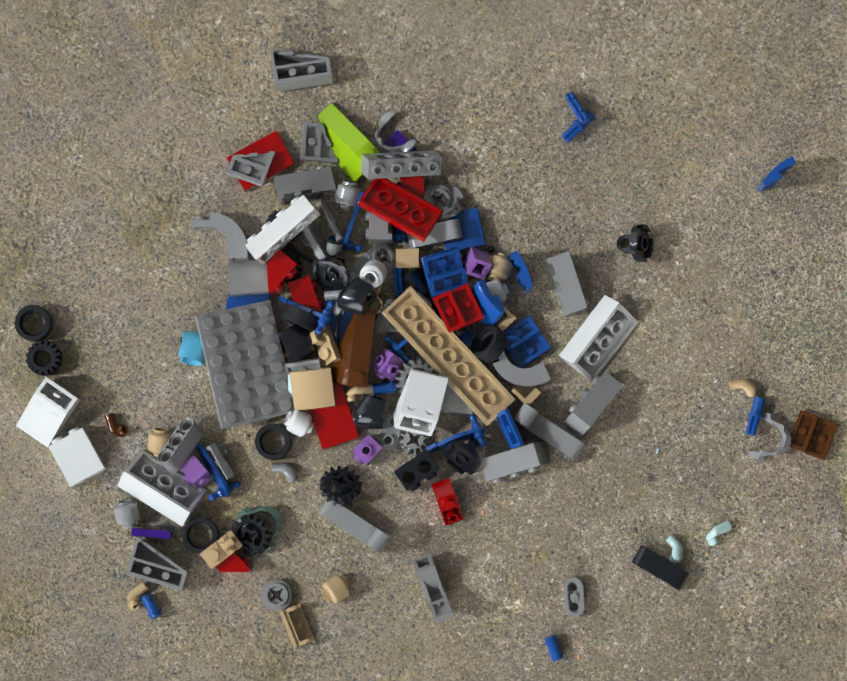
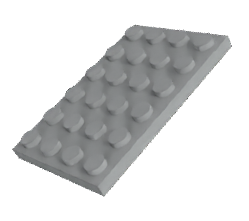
M270 300L195 316L221 429L286 415L289 411L294 410L293 396L288 390V374L283 366L285 361L277 335L278 331Z

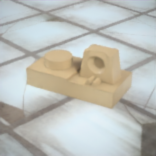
M329 325L323 327L320 335L316 334L315 330L309 334L312 343L316 345L323 368L331 367L341 359Z
M230 530L201 552L200 555L208 566L213 569L243 545L232 530Z

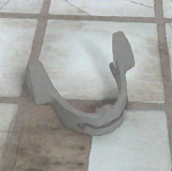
M394 110L385 113L380 118L381 125L373 134L372 144L380 153L409 152L417 144L416 140L412 139L404 145L389 147L383 143L382 138H379V132L389 126V121L395 115Z
M456 186L450 188L454 196L453 205L450 208H442L444 212L437 223L448 220L462 210L460 199L464 196Z
M764 412L762 413L763 419L761 420L777 427L782 434V439L777 450L766 452L765 450L748 452L749 457L763 461L765 456H778L786 452L791 444V435L786 426L776 422L775 415Z

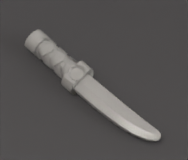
M319 195L321 206L329 222L328 227L331 228L337 243H341L344 241V238L337 226V221L333 219L323 197Z

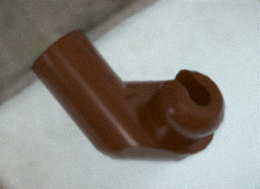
M114 413L105 415L109 432L118 437L126 436L128 427L117 423Z

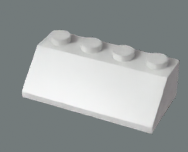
M304 195L301 197L297 196L291 201V206L287 209H282L276 214L277 218L264 224L260 233L257 235L253 234L247 240L248 243L245 246L252 256L264 265L279 249L281 250L321 214Z
M604 295L559 356L592 382L638 324V321L619 302Z
M141 450L125 469L117 485L182 527L207 491L201 486L199 488L193 484L190 486L183 479L184 475L179 472L169 473L158 462L157 458L144 450Z

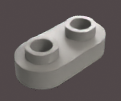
M394 412L385 416V422L382 425L383 428L379 436V445L388 451L393 450L397 446L401 429H396L395 426L389 423L390 419L393 418ZM386 437H390L392 439V442L390 444H386L384 442Z
M572 577L567 579L563 585L564 607L570 616H579L584 611L583 584L578 578ZM574 583L576 585L575 591L570 590V584ZM572 603H576L578 605V608L576 610L571 609Z

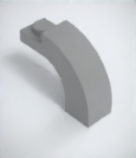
M210 212V220H207V217L197 216L195 219H191L190 227L192 230H215L227 238L229 260H249V250L245 246L247 239L238 224L231 218L220 213Z
M503 351L498 357V362L493 363L496 373L505 382L516 387L536 388L551 381L543 362L531 368H518L509 362Z
M430 553L413 559L414 568L435 623L453 618L454 615Z

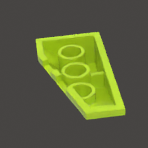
M331 103L318 114V118L325 128L327 138L330 140L332 150L338 159L341 170L352 182H357L364 176L361 173L362 154L380 152Z

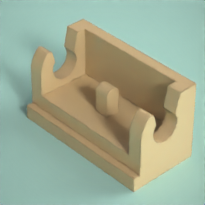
M301 604L280 611L294 648L315 640Z

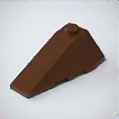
M368 309L364 316L353 315L338 347L341 359L331 366L332 382L367 388L376 309Z

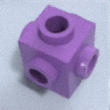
M382 348L370 367L376 371L374 374L380 379L384 380L387 378L393 381L405 362L394 353Z

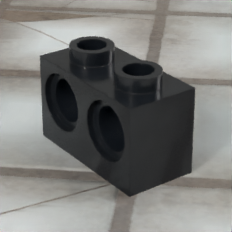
M424 450L395 470L394 473L406 491L411 490L413 492L422 486L420 484L421 481L424 479L429 481L438 475L436 471L439 468L428 452ZM424 461L429 462L431 465V469L428 472L420 470L419 466ZM407 472L415 475V480L412 483L404 481V475Z

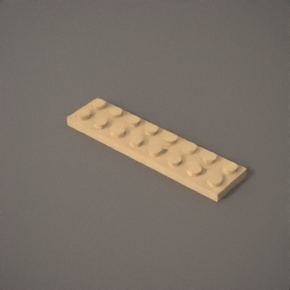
M411 286L382 312L389 322L439 375L448 377L447 384L486 426L498 416L499 412L505 410L515 400L453 332L448 333L444 322Z

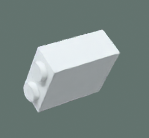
M79 427L68 432L69 435L64 438L60 436L52 440V445L48 446L68 484L73 488L107 469L85 428L79 429Z

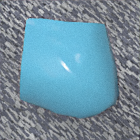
M183 331L180 337L182 344L178 353L181 357L180 362L193 366H202L205 363L199 332Z

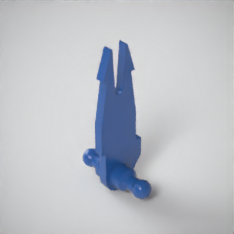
M363 192L359 194L344 241L341 242L343 244L342 250L344 251L346 249H353L357 252L363 250L361 245H356L353 241L349 240L360 209L358 202L363 196ZM330 236L328 241H336L334 236Z
M279 297L278 299L283 303L293 305L318 317V327L315 329V333L318 335L322 333L323 327L331 321V310L335 305L333 301H328L326 309L319 313L286 298Z
M386 335L384 340L390 345L389 348L392 350V353L402 358L408 364L411 358L405 354L406 351L403 347L409 342L404 339L399 344L397 341H393L390 335Z
M471 414L469 419L472 422V429L426 447V451L428 453L445 448L452 441L463 442L471 438L477 439L479 446L483 448L486 446L483 438L484 427L477 422V416Z
M198 442L196 449L207 470L211 473L213 481L219 488L215 493L209 495V499L214 501L218 497L226 498L230 496L233 489L240 487V482L236 480L232 484H227L208 455L207 450L201 442Z

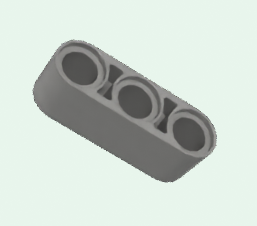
M459 219L437 223L424 243L407 233L410 249H421L463 238Z
M187 417L179 423L158 455V462L169 473L179 471L203 435V429L193 418Z

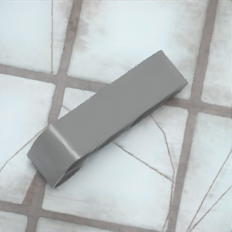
M525 403L514 417L517 425L573 461L578 459L586 446L583 442L538 414L535 409Z
M333 500L325 501L318 511L319 514L380 554L391 539L390 536L344 506H341L338 502L336 505H333Z

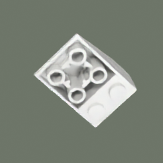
M411 369L393 413L395 428L432 436L438 422L448 377Z
M45 377L16 426L48 447L81 400L50 378Z

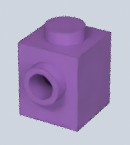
M473 247L470 248L463 261L468 275L483 280L492 266L488 252Z
M368 434L353 450L355 453L353 458L360 464L364 462L367 465L383 448Z
M192 455L185 461L180 468L185 474L183 479L190 486L193 484L197 488L205 486L212 477L211 473L195 455Z

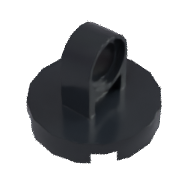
M645 224L633 226L630 234H625L618 238L617 248L625 254H632L636 262H648L647 258H651L653 253V238L649 239L648 232H651L650 228ZM630 240L629 246L623 249L624 241Z
M339 257L320 259L312 271L313 280L315 282L318 281L321 285L320 288L324 291L342 290L349 284L351 278L350 271L345 265V259Z
M473 438L467 444L461 441L450 442L443 453L448 458L447 464L460 474L465 472L469 473V475L474 474L481 464L480 457L475 451L479 442Z

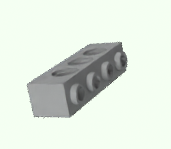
M435 150L362 154L361 173L367 179L441 175L442 156Z

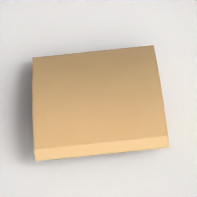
M330 367L290 372L294 410L335 406Z

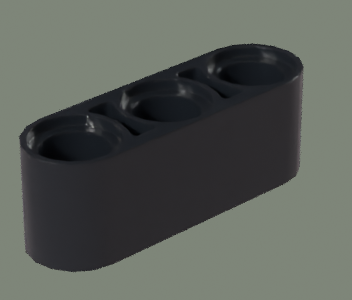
M643 545L639 547L631 561L679 591L689 575L685 570Z

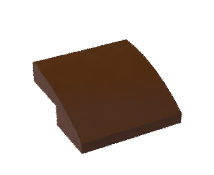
M800 410L791 433L790 448L825 461L838 424Z

